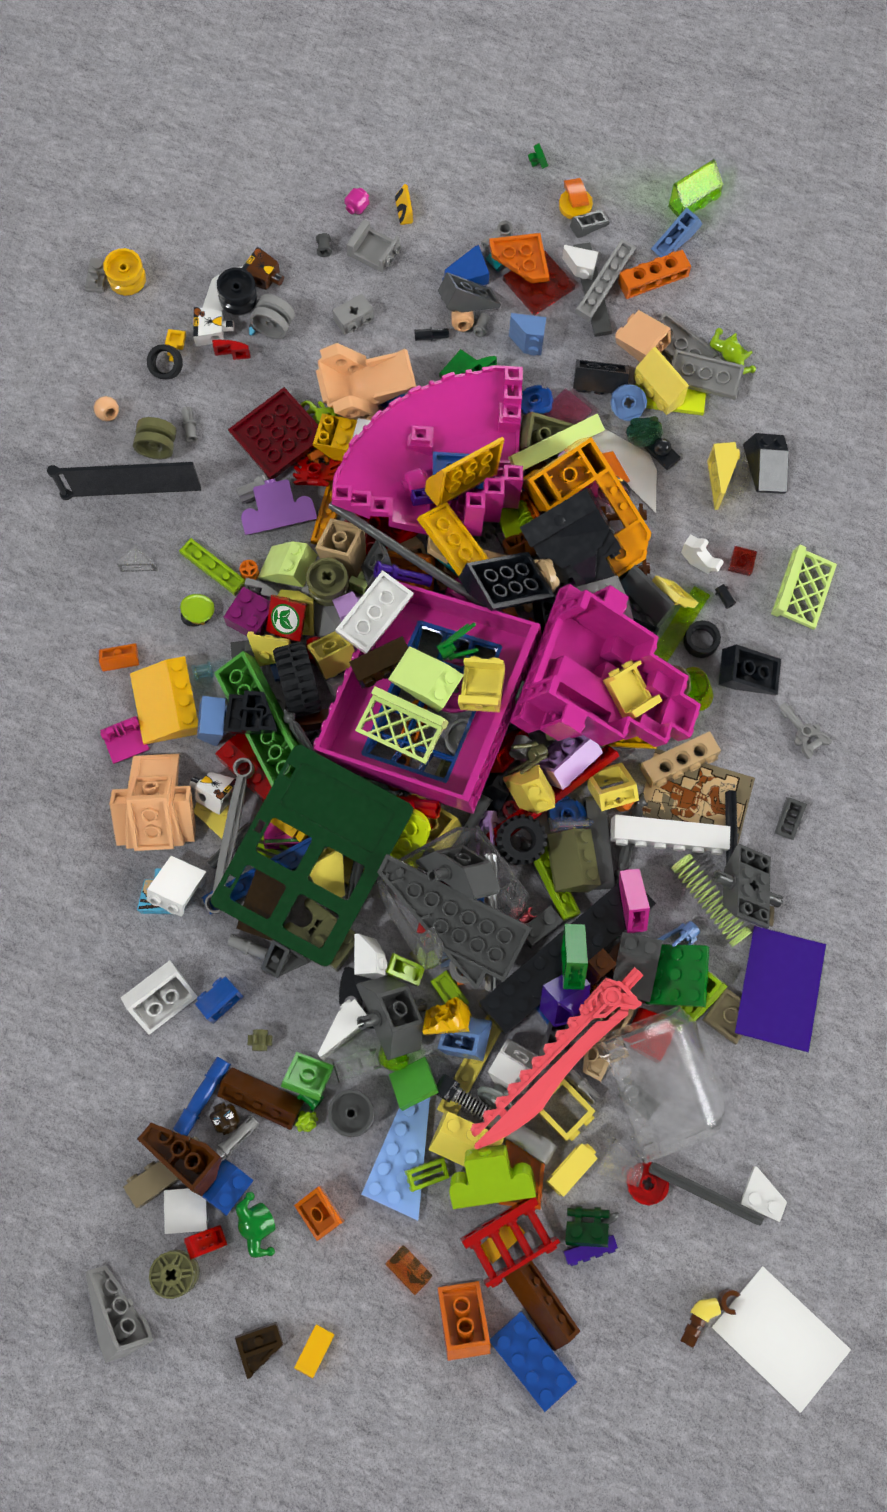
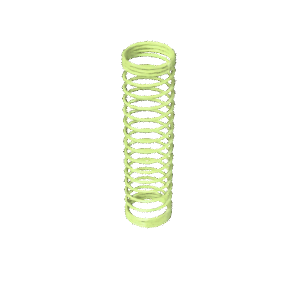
M688 854L675 863L671 869L674 873L681 872L678 878L686 876L682 883L690 881L686 888L694 886L690 891L691 894L698 891L694 899L704 895L700 898L698 904L708 900L702 906V909L712 905L706 911V914L716 910L710 916V919L720 915L714 921V924L724 920L718 926V929L730 924L722 931V934L734 929L726 937V940L738 934L729 942L731 947H733L750 935L752 931L746 926L734 933L744 924V921L730 928L739 919L737 917L724 924L733 914L730 913L720 919L728 910L724 909L716 914L724 907L722 904L712 909L723 899V896L706 905L720 893V890L702 900L716 888V885L698 895L712 880L694 890L708 875L690 885L704 870L686 880L700 867L698 865L682 875L696 862L694 860L688 864L694 858L691 854Z

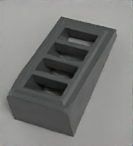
M602 210L573 217L570 228L576 237L580 238L609 225L610 222Z
M786 797L775 834L794 840L807 804ZM790 805L799 808L798 811L790 809ZM787 812L796 815V818L787 816ZM784 820L794 822L793 826L784 823ZM782 826L791 829V833L781 830Z

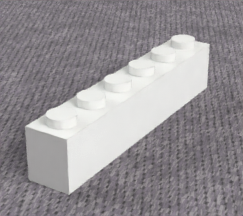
M615 815L611 818L610 841L616 842V845L621 846L631 843L635 844V847L642 848L651 845L655 849L671 847L674 851L691 849L693 853L711 851L713 855H723L724 852L730 849V826Z

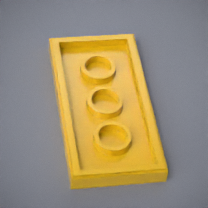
M447 502L417 518V521L458 576L461 574L466 563L489 559Z

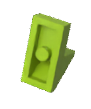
M392 953L386 973L393 978L419 986L425 967Z

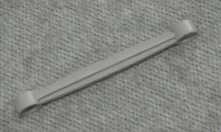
M239 758L233 765V771L237 777L222 837L213 893L232 861L247 779L252 777L255 772L254 764L247 758ZM243 762H248L250 764V771L245 775L239 774L238 766ZM212 893L207 896L205 907L211 913L220 914L223 911L212 910L210 907Z

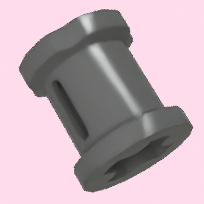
M327 233L318 234L316 236L318 243L317 255L328 257L332 254V248L330 247L331 237Z

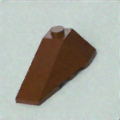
M150 1123L137 1138L143 1146L192 1192L203 1196L216 1180L222 1157L206 1143L199 1142L154 1123Z

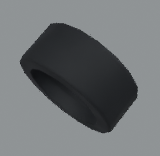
M165 344L157 345L148 353L147 367L154 377L165 380L173 379L182 370L183 358L175 347ZM162 351L169 352L174 360L173 368L168 373L160 372L156 366L157 356Z
M701 620L694 622L688 627L684 635L683 643L685 649L694 657L706 658L711 656L720 644V631L709 621ZM704 630L710 633L713 638L712 645L706 649L695 646L691 641L693 632Z

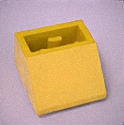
M322 413L313 446L331 459L342 461L343 455L347 452L349 443L353 438L357 420Z

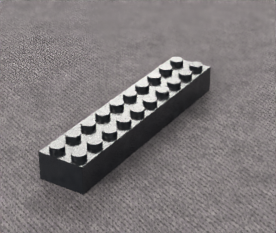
M619 883L571 923L585 924L588 961L603 948L605 950L622 935V932L627 931ZM646 893L649 907L651 910L656 903ZM564 930L479 1002V1007L494 1022L504 1036L540 1006L543 985L562 975L561 948Z

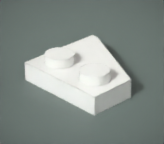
M753 1166L740 1204L780 1222L787 1201L760 1169Z

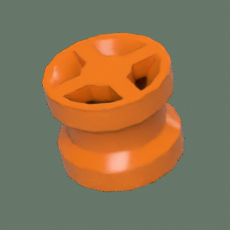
M253 560L243 561L239 567L241 576L245 580L246 578L257 580L259 576L257 563Z

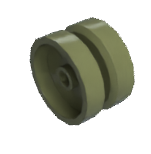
M156 417L139 419L136 424V435L133 441L134 450L138 454L152 459H167L171 457L174 449L173 442L176 438V427L172 423Z
M321 558L313 562L308 568L306 574L308 591L311 598L319 605L334 606L333 599L348 593L349 581L347 570L338 560Z

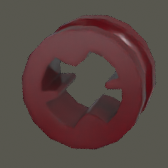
M509 800L504 803L502 813L505 818L512 815L508 813L506 807L510 808L511 805L514 806L516 811L520 809L515 801Z

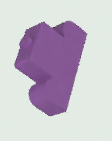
M275 479L264 481V485L255 486L253 491L258 510L248 508L241 515L245 535L317 519L314 503L310 497L301 496L294 502L290 483L287 479L277 482Z

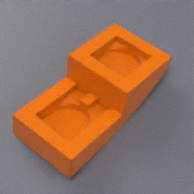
M581 178L564 180V188L568 193V201L572 208L589 205L587 192Z

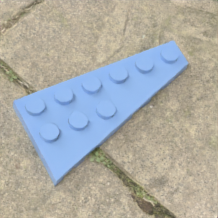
M430 1097L403 1111L400 1108L398 1109L361 1194L417 1221L419 1219L421 1189L410 1192L407 1175H405L404 1171L424 1164ZM423 1170L412 1174V1177L423 1173ZM422 1179L414 1181L415 1185L422 1183Z

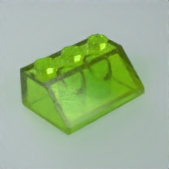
M715 159L673 184L668 207L677 217L686 208L694 213L721 196L724 184Z

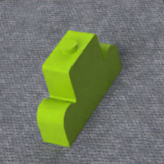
M506 1145L485 1146L480 1149L467 1150L464 1161L466 1173L456 1172L450 1180L449 1194L453 1209L536 1197V1184L532 1167L527 1163L520 1162L511 1168Z

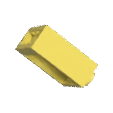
M623 763L604 767L587 780L588 790L601 811L639 801L637 784ZM620 781L624 782L623 784H619L602 790L600 788Z
M563 1079L554 1093L563 1086L587 1112L567 1133L544 1109L538 1114L564 1141L568 1139L573 1141L580 1134L578 1129L583 1124L587 1126L595 1118L592 1115L595 1110Z
M578 1144L545 1182L559 1196L564 1197L598 1159L594 1155L596 1151L589 1144Z

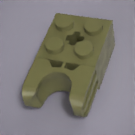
M306 898L304 905L313 916L311 923L306 927H299L292 922H288L284 928L322 948L338 919L314 900ZM351 929L333 962L329 965L337 972L354 951V940L357 933Z

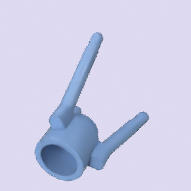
M689 921L687 924L682 923L678 928L658 939L665 940L679 932L680 937L672 946L675 947L683 940L688 942L687 945H692L698 940L696 936L700 934V930L693 922Z

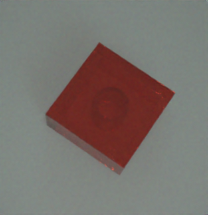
M734 546L728 571L751 576L757 551Z

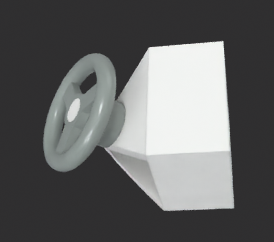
M507 1038L488 1071L495 1085L493 1088L480 1087L477 1090L479 1098L492 1109H496V1098L508 1095V1085L521 1081L519 1077L520 1071L532 1069V1058L537 1057V1055ZM529 1084L519 1094H524ZM510 1102L505 1109L508 1111L513 1106V1103Z

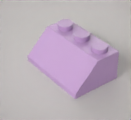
M584 735L575 738L569 737L552 743L547 748L548 757L536 765H540L551 786L563 790L578 775H581L591 763L595 762L603 752L599 744Z

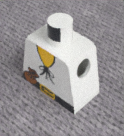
M194 307L193 337L196 346L213 344L212 340H224V332L234 331V321H224L221 310Z
M209 772L203 779L193 776L189 786L196 789V802L220 815L230 804L236 779Z

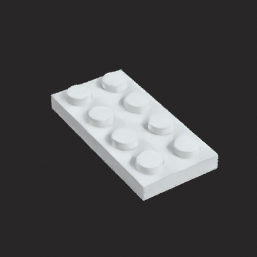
M382 570L335 629V632L366 654L403 610L414 593Z

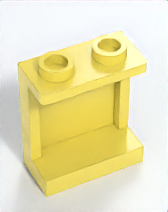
M477 656L464 658L461 695L458 697L460 710L500 713L505 675L504 661L495 657L489 659H481Z
M632 660L622 664L623 668L621 670L619 668L612 670L608 673L609 677L603 680L622 718L629 716L635 719L662 702L659 694L651 696L650 692L646 690V684L637 669V666L642 664L640 660L636 662Z

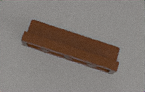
M233 1067L222 1080L217 1095L289 1130H292L297 1115L304 1104L302 1099L298 1100L296 1096Z
M532 1260L504 1277L553 1351L570 1343L581 1332Z

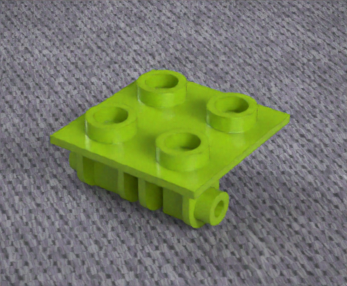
M520 500L518 509L502 508L499 524L505 538L519 535L522 532L520 527L533 520L531 512L528 511L527 503Z

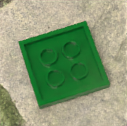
M662 944L650 1002H645V1004L706 1008L710 947L707 945H676L673 947L672 944Z

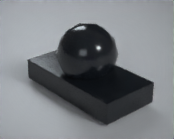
M657 433L652 435L642 445L666 470L681 458L672 449L670 441L661 438Z

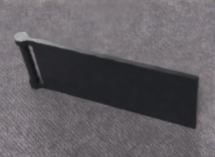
M193 462L58 468L55 465H51L47 468V473L53 478L60 491L59 495L62 500L84 496L201 491V484ZM60 474L64 475L72 491L66 489L59 476Z

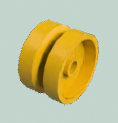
M121 248L110 252L103 262V269L108 283L114 292L123 296L133 295L144 287L146 274L142 261L136 252L127 248Z

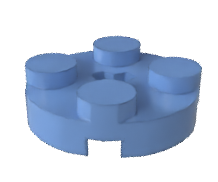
M624 384L613 391L610 405L613 413L618 418L625 421H633L638 419L644 409H646L647 398L644 391L637 385ZM626 398L633 400L631 407L624 405Z

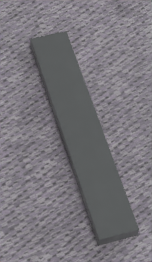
M590 242L573 245V247L592 250ZM595 267L592 280L580 278L584 296L598 276L597 267ZM605 299L591 319L595 337L612 334Z

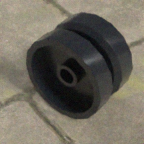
M230 268L219 275L217 279V292L222 308L234 315H242L251 311L257 301L256 285L252 274L242 268Z

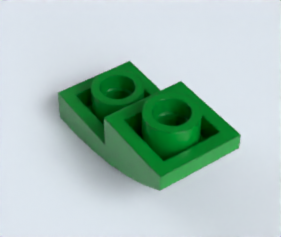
M489 356L478 359L462 368L461 374L469 369L474 372L482 370V367L497 365V357Z

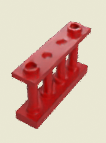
M535 1197L523 1199L460 1238L466 1249L470 1247V1249L474 1250L487 1273L488 1278L483 1280L487 1288L498 1286L503 1282L502 1278L544 1252L549 1254L557 1249L556 1245L560 1241L556 1236L551 1239L549 1238L535 1212V1206L539 1205ZM522 1214L528 1215L543 1242L533 1250L517 1224V1217ZM504 1225L510 1227L525 1254L515 1261L499 1235V1229ZM487 1236L492 1238L507 1265L495 1272L480 1245L482 1243L481 1240Z

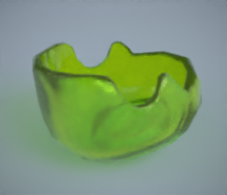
M382 1046L380 1047L378 1058L383 1067L391 1071H399L407 1067L410 1059L407 1054L387 1060Z

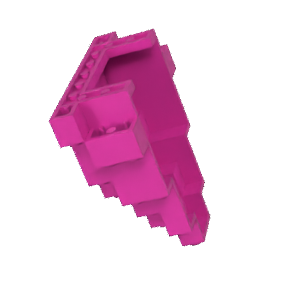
M569 584L558 591L510 723L527 733L541 730L558 741L584 735L603 746L622 739L627 740L639 737L653 747L667 744L670 737L677 741L690 738L694 732L693 728L699 716L701 704L684 694L689 676L653 654L657 649L659 637L623 614L627 608L628 596L611 585L591 593L588 590L580 591ZM630 660L633 662L641 661L642 664L637 666V669L646 684V690L650 692L651 696L659 694L662 702L635 719L629 716L622 718L603 682L604 679L609 677V672L617 668L621 670L623 668L622 664Z

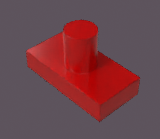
M221 1225L184 1238L190 1260L227 1245Z

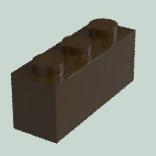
M403 636L349 661L362 689L371 687L377 681L391 676L408 649Z

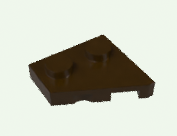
M277 1322L235 1336L247 1379H250L269 1360V1357L283 1345Z

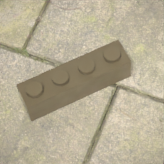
M192 1137V1139L199 1141L197 1137ZM160 1161L149 1163L144 1167L145 1172L139 1176L136 1173L126 1180L128 1184L123 1186L136 1208L143 1207L179 1181Z

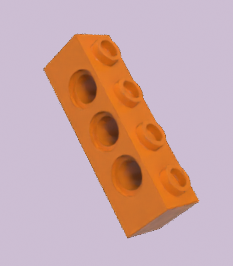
M683 249L677 252L673 251L669 255L657 257L653 261L641 263L631 269L623 270L619 274L618 284L625 298L629 299L688 277L691 264Z

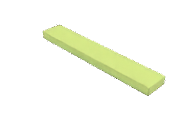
M597 413L508 458L511 465L523 466V470L564 451L565 448L578 439L592 437L605 429Z

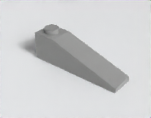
M107 1266L87 1270L86 1277L97 1339L105 1363L123 1358L151 1343L154 1339L146 1319L142 1314L139 1315L132 1306L134 1304L130 1298L127 1299L120 1290L121 1285Z

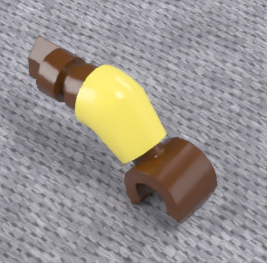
M725 1289L719 1294L718 1300L716 1298L699 1300L691 1309V1323H687L680 1341L694 1348L701 1334V1326L704 1327L705 1323L709 1322L711 1318L720 1315L722 1310L730 1315H736L734 1309L727 1307L726 1301L729 1296L738 1298L741 1294L732 1289Z

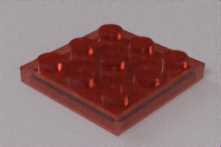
M545 250L549 281L530 283L512 270L503 275V281L534 316L575 289L574 282Z

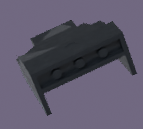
M585 488L520 527L530 547L535 549L540 559L552 560L556 576L559 578L562 587L572 582L570 578L574 579L578 587L617 576L607 557L610 556L612 559L621 554L620 549L623 546L590 488Z

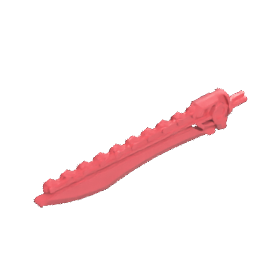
M634 967L621 982L605 978L584 1001V1004L580 1005L581 1015L569 1017L567 1021L569 1028L558 1030L555 1035L557 1041L544 1045L545 1055L533 1057L531 1061L533 1068L521 1070L519 1074L521 1081L508 1085L507 1096L496 1098L495 1104L497 1108L485 1110L482 1116L484 1117V1122L472 1124L470 1130L472 1135L476 1137L497 1115L501 1117L475 1143V1149H480L508 1136L543 1110L554 1091L575 1064L601 1038L628 1016L629 1009L634 1010L642 1005V1002L638 1001L637 997L630 991L644 976L639 970ZM617 1007H620V1010L615 1012L607 1021H596L508 1111L505 1109L594 1018H606Z

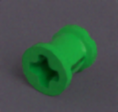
M299 1094L297 1099H302L311 1107L310 1110L313 1112L323 1101L324 1096L322 1095L320 1101Z

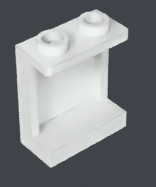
M170 856L148 887L147 901L154 906L167 910L171 914L182 917L185 906L197 888H202L205 884L206 871Z

